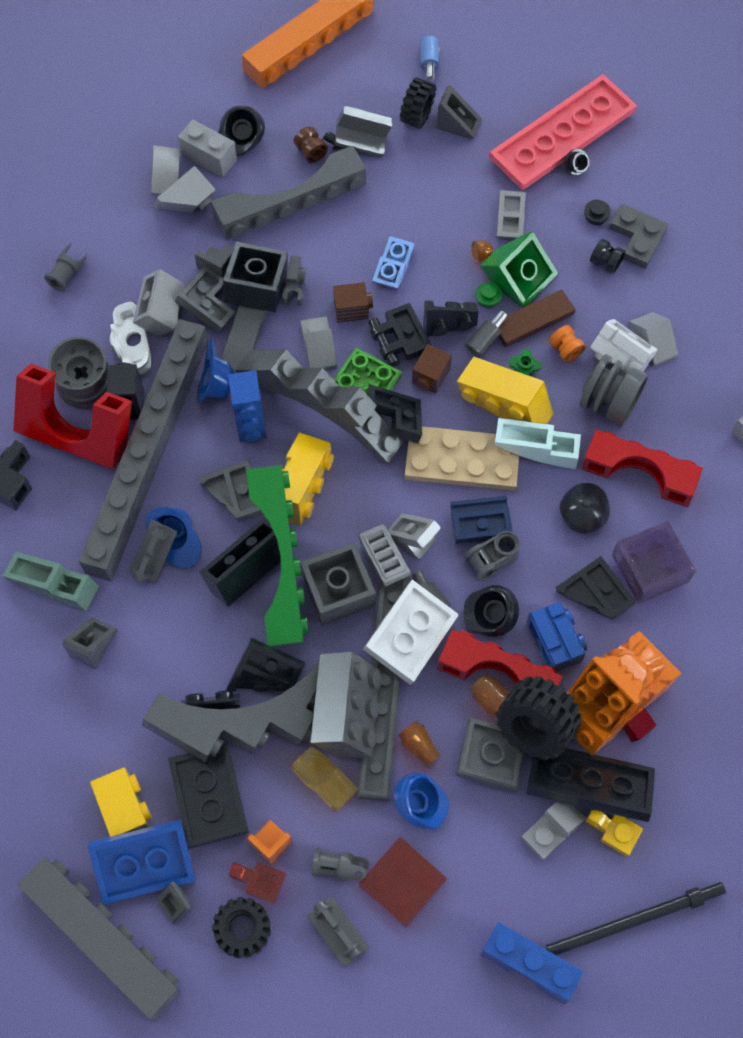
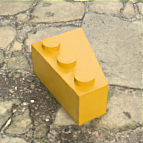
M473 357L457 380L461 395L466 401L474 403L499 418L547 424L554 414L545 383L540 379Z
M299 432L286 456L287 463L282 471H288L290 488L285 489L286 500H292L294 517L288 518L289 523L302 526L304 519H309L314 508L313 497L315 493L320 494L324 484L322 476L325 469L330 470L334 454H331L330 442Z

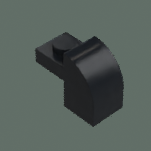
M17 440L2 452L0 458V502L15 511L32 490L27 478L19 473L30 458V455L25 445Z

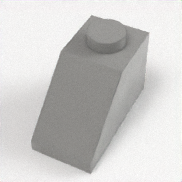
M194 166L160 194L153 203V206L156 209L193 213L197 208L205 209L213 201L211 196L216 189Z

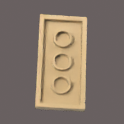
M422 427V437L419 443L412 441L408 443L405 480L516 491L519 455L496 446V434Z

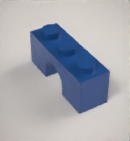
M256 370L228 374L239 441L255 443L267 438Z
M500 922L497 923L481 953V956L503 969L514 971L537 985V989L564 1005L570 1001L584 971Z

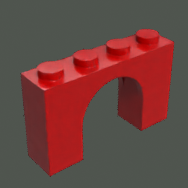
M30 363L16 376L13 431L48 444L51 447L74 454L77 457L90 460L103 467L114 469L121 461L127 446L132 401L106 392L93 404L91 429L76 428L62 418L55 406L56 372Z

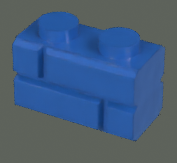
M556 602L546 608L533 611L528 615L527 624L547 666L554 668L558 672L583 661L587 644L581 634H576L572 626L575 624L574 617L569 608L564 609L561 602Z

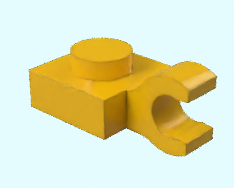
M597 810L591 811L585 821L590 826L604 833L600 840L602 843L626 857L630 855L643 830L642 827L623 816L613 815L612 819H609L607 815Z

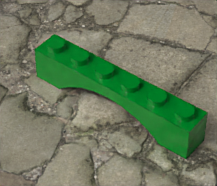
M282 465L247 469L249 498L262 511L271 524L281 555L279 587L272 604L264 616L267 642L269 646L303 642V634H308L306 616L300 617L299 605H305L303 587L297 588L296 576H301L299 558L293 559L292 547H297L296 529L290 530L288 518L294 517L292 500H286L285 489L290 488L288 471H282Z

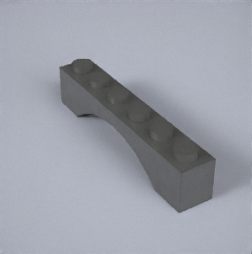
M352 145L330 154L324 165L312 177L292 189L266 195L234 192L211 201L213 215L226 240L232 237H239L247 231L257 227H264L272 221L289 217L292 213L302 209H309L317 203L327 199H334L342 193L360 188L366 184V167Z

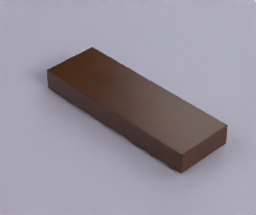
M561 289L507 315L508 317L499 326L501 334L498 337L504 346L508 347L574 315L576 309Z

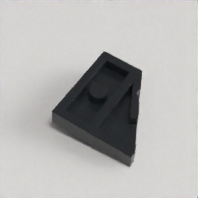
M424 301L423 329L427 337L433 335L442 336L450 331L468 330L473 326H477L479 314L477 305L474 302L457 303L447 301L445 307L434 306L433 301Z
M602 556L556 587V591L559 594L610 620H614L636 604L635 599Z
M251 638L226 690L236 691L237 688H254V691H267L269 689L287 691L295 686L305 666V662Z

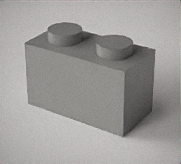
M193 119L178 136L181 156L221 178L227 174L237 161L234 141Z
M161 269L145 276L133 323L157 337L173 331L178 324L177 316L180 307L175 300L184 289L185 284Z

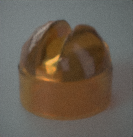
M486 240L472 242V256L476 262L485 261L492 254L493 246L490 242Z

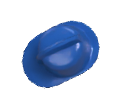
M210 339L207 345L204 369L198 385L197 401L199 403H202L205 398L224 399L230 393L228 374H233L234 371L229 362L215 355L213 339Z
M157 507L151 510L145 521L146 531L151 519L178 531L166 560L177 568L187 569L194 566L200 560L202 547L200 539L193 529V521L189 514L184 510L170 507Z

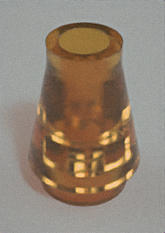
M417 720L398 734L402 740L401 744L418 757L426 767L441 756L436 750L425 725L421 726Z

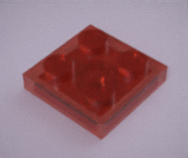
M399 837L370 870L366 878L359 883V886L406 928L446 882L447 878L405 840Z

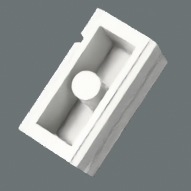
M615 319L605 323L590 349L596 352L594 356L598 360H601L607 354L612 357L611 363L613 365L618 360L622 361L620 371L622 376L631 367L644 372L658 350Z

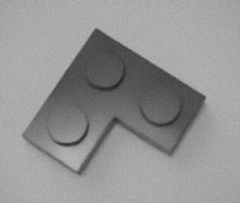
M621 203L610 223L609 229L631 238L625 249L624 260L646 269L669 224Z
M205 265L178 294L175 302L219 333L235 312L215 297L223 288L224 278Z

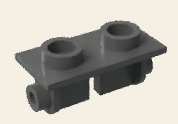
M151 519L130 571L135 573L134 578L136 580L144 582L147 578L155 583L157 582L178 531Z
M332 896L326 901L322 900L316 904L314 910L307 915L344 967L370 948Z

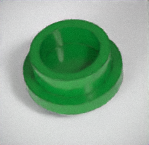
M485 282L477 287L475 297L482 307L492 308L501 301L502 290L495 283Z

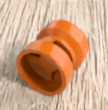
M570 325L562 326L556 330L548 341L554 349L560 351L559 356L565 363L577 359L586 349L583 341L575 337V331Z

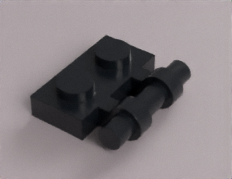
M410 303L386 311L385 318L387 322L380 324L378 318H372L368 321L371 327L370 333L373 339L378 341L383 359L387 360L392 367L400 363L397 357L398 353L403 352L406 359L409 360L420 356L427 344L432 346ZM393 332L397 341L390 343L387 334Z

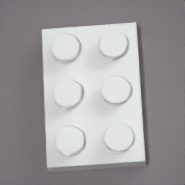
M411 580L363 650L411 685L459 614L414 580Z

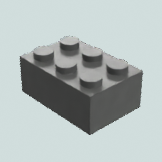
M353 652L320 654L311 734L312 744L339 758L372 757L373 747L376 744L375 722L379 713L377 703L378 689L382 682L378 668Z

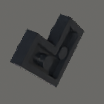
M369 384L366 394L377 405L374 410L378 415L392 418V436L419 443L422 437L421 400Z

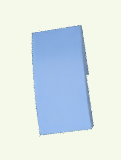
M390 236L383 257H380L372 282L398 290L415 249V243Z

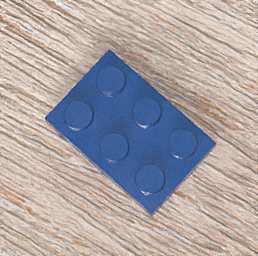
M181 819L88 843L103 905L163 890L173 881L178 886L195 882V873Z

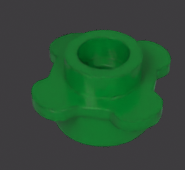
M524 349L517 357L510 358L509 366L514 371L532 376L535 371L541 369V362L532 356L531 350Z

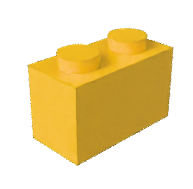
M123 767L90 781L110 837L149 827L147 820L152 819L146 801L142 803L139 801L137 792L141 791V787L135 773L130 775L126 768Z

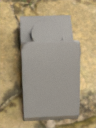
M327 316L302 320L301 329L309 367L323 368L324 370L337 368L332 331L329 329Z
M402 513L390 526L388 532L396 544L415 558L420 559L435 542L434 535L441 527L435 520Z
M557 801L546 810L545 814L521 839L543 861L586 818L574 805Z

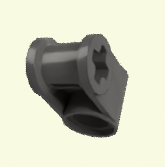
M510 531L501 532L486 542L468 550L464 555V559L466 562L470 561L478 573L477 579L484 581L517 560L520 540L515 533ZM508 544L513 547V550L511 552H503L499 547Z

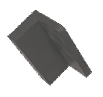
M344 105L336 123L335 145L343 148L353 145L356 151L382 157L385 151V138L392 128L393 118Z

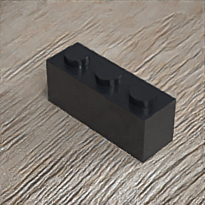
M264 517L200 571L211 593L228 607L281 562L278 541L269 521Z

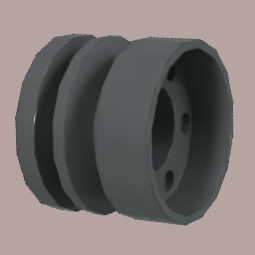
M71 337L61 341L54 347L49 356L48 369L56 372V389L59 396L67 404L77 408H89L107 392L109 364L103 348L96 341L87 337Z
M605 354L592 369L586 380L580 407L587 409L594 399L596 401L592 412L597 414L605 404L609 406L606 419L623 427L632 413L649 375L634 367H631L624 376L619 375L622 361L618 360L612 369L609 370L612 357Z

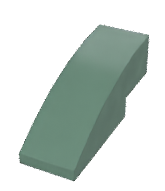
M15 552L3 574L5 579L83 611H87L99 588L87 575L66 570L61 564L20 552Z

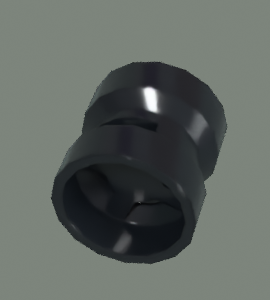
M602 238L593 250L590 262L595 265L605 266L606 271L614 274L622 263L626 250L620 247L613 248L609 241Z

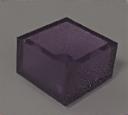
M669 521L618 541L612 553L638 604L689 583L696 571Z

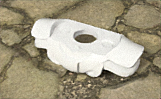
M126 302L115 307L113 311L114 324H110V345L122 362L136 364L139 375H142L151 368V352L146 330L133 323L137 305L133 302ZM132 334L141 335V341L136 346H129L127 344V340Z

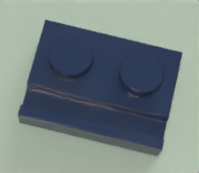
M507 496L453 501L450 503L456 544L486 541L504 531L513 533Z

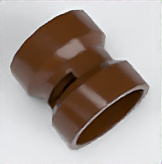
M308 126L301 129L293 139L296 147L303 151V156L308 163H315L321 160L328 151V146L322 139H319V134L314 127Z

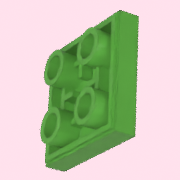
M355 348L333 380L340 387H360L365 393L369 384L392 391L402 377V372Z

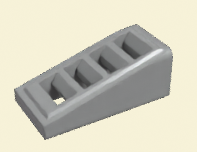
M384 524L359 535L361 548L385 587L411 575L407 564ZM395 565H398V566H399V567H397V568H395V569H393V570H391V571H388V572H386V573H385V571H384V570H387V569H389V568H391V567H393V566H395Z

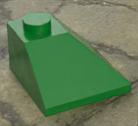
M528 232L497 248L480 265L489 281L497 284L504 295L522 308L526 307L558 274L533 232Z

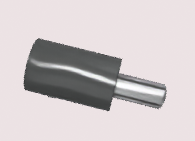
M500 311L492 322L486 320L465 344L467 350L480 358L501 334L499 326L508 317L504 311Z

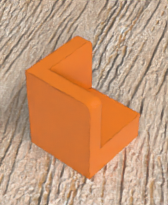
M271 820L255 836L251 833L247 838L249 844L271 865L293 843L291 835L287 832L284 833Z

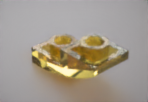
M310 746L290 766L309 789H314L333 811H338L358 790L336 765L313 746Z

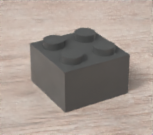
M355 542L300 562L302 577L321 625L376 605V592Z

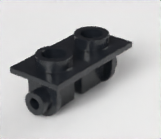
M233 690L215 692V697L203 698V693L185 695L186 700L180 701L190 706L206 709L241 708V705H235V701L240 699V694L233 695Z

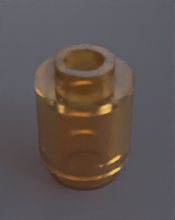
M487 674L479 678L470 688V691L474 694L472 698L492 719L496 717L499 706L509 694L494 677L490 678Z

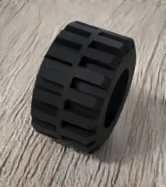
M530 676L516 683L499 706L496 717L498 718L497 725L502 729V736L509 740L508 743L512 747L515 746L520 753H526L531 758L536 759V757H539L541 760H547L548 758L555 759L564 752L581 725L582 715L578 713L580 711L579 705L573 702L574 697L571 694H567L564 687L561 685L557 686L550 679L546 681L542 677L536 676L533 679Z

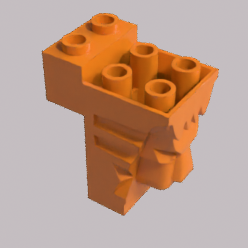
M640 631L632 635L625 644L611 650L608 655L604 654L602 657L595 656L571 689L566 692L574 697L573 702L579 705L580 711L578 713L582 715L581 725L574 737L593 756L614 739L628 721L666 692L682 673Z

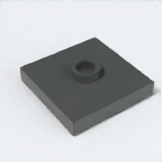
M470 717L467 722L456 776L515 792L523 754L515 746L512 747L508 743L509 740L502 736V729L497 724Z

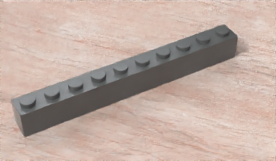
M181 319L178 321L80 557L79 563L87 575L111 582L113 580L208 345L207 333L203 325Z

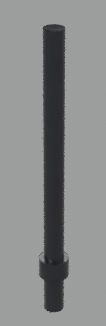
M722 882L702 889L695 887L685 891V895L547 944L546 949L554 955H559L688 907L695 909L703 906L704 901L726 894V889Z

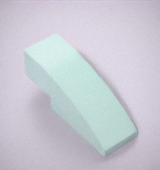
M498 418L495 445L534 461L576 469L581 434L554 431V425Z

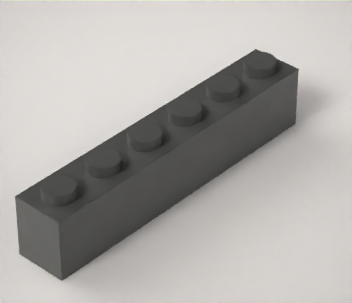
M44 857L17 886L150 1020L155 1021L181 993L175 986L179 980L167 968L161 972L153 964L157 958L144 945L138 949L131 942L135 936L122 923L116 927L109 920L113 914L102 903L98 902L94 906L87 899L91 894L90 891L78 880L72 884L65 877L69 871L57 859L51 863Z

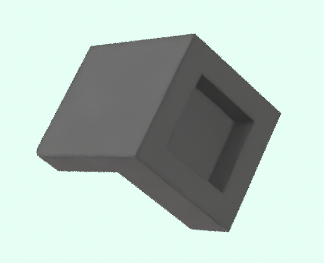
M226 244L221 251L210 247L206 254L197 251L195 254L197 268L201 270L207 265L224 278L234 247Z

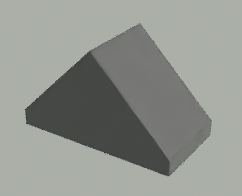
M449 85L446 87L438 105L437 129L469 139L474 138L482 118Z
M92 617L63 639L62 645L71 658L96 669L116 635L117 629Z

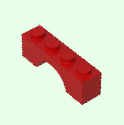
M595 430L582 466V470L607 479L616 471L624 468L641 469L649 473L656 480L662 499L687 508L693 498L703 467L697 466L693 461L680 460L670 456L665 451L652 450L644 447L637 441H627L617 437L612 432Z
M463 630L459 632L451 631L438 660L437 667L438 670L463 681L473 673L486 669L504 673L515 685L518 681L524 680L525 677L531 676L535 679L538 676L546 681L550 679L559 686L563 677L557 674V670L550 666L541 665L540 667L535 665L524 655L518 653L514 655L502 651L503 648L493 642L483 643L478 641L473 634Z

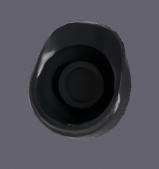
M236 105L228 109L223 115L218 133L234 141L236 155L241 156L259 144L264 135L265 122L254 108L246 105Z
M580 483L564 495L560 503V513L563 521L571 530L583 534L591 533L605 525L609 519V500L604 490L592 483Z
M500 585L487 586L473 592L468 596L464 604V619L467 627L473 632L489 637L502 636L514 628L519 617V605L515 595L508 588Z

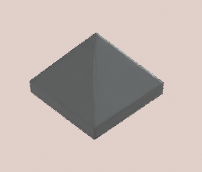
M174 881L157 897V901L173 925L191 908L189 895Z

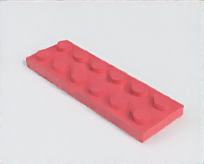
M602 74L490 151L489 159L523 191L565 162V158L571 150H582L635 113L637 105Z

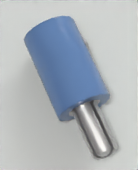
M424 36L420 40L421 68L426 71L427 81L435 79L434 71L439 67L440 48L438 47V39L435 36Z

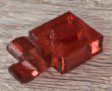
M233 862L229 877L248 883L245 893L275 904L286 873L260 862H257L254 870Z

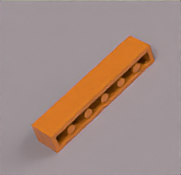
M319 0L241 54L243 71L262 89L270 83H274L288 70L294 69L298 63L314 55L318 49L331 43L335 37L351 29L361 19L368 17L373 12V0Z

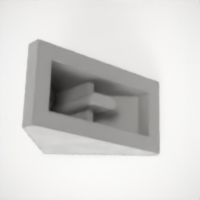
M651 312L629 321L628 324L633 333L658 349L650 361L653 367L678 357L670 319Z

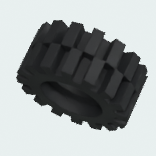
M417 77L413 79L409 84V89L407 88L406 96L403 98V105H401V122L420 129L424 126L425 120L427 121L428 114L431 113V107L434 104L435 92L437 90L436 84Z
M237 897V900H228L226 905H221L218 908L219 912L213 918L214 925H212V931L214 932V939L219 947L229 956L232 955L240 959L241 957H252L251 955L261 952V948L268 943L267 939L271 934L270 919L260 903H256L254 899ZM242 915L251 918L254 923L252 935L245 940L233 938L230 934V924L233 919Z

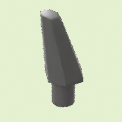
M418 571L412 575L416 583L450 607L451 604L435 583L427 581L423 571Z

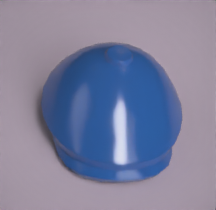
M412 772L401 778L396 785L394 803L396 809L406 821L416 827L430 830L438 829L442 825L448 814L449 800L446 793L431 777L423 773Z

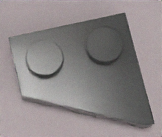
M249 460L198 477L202 486L239 522L263 514L249 498L246 470L253 469Z

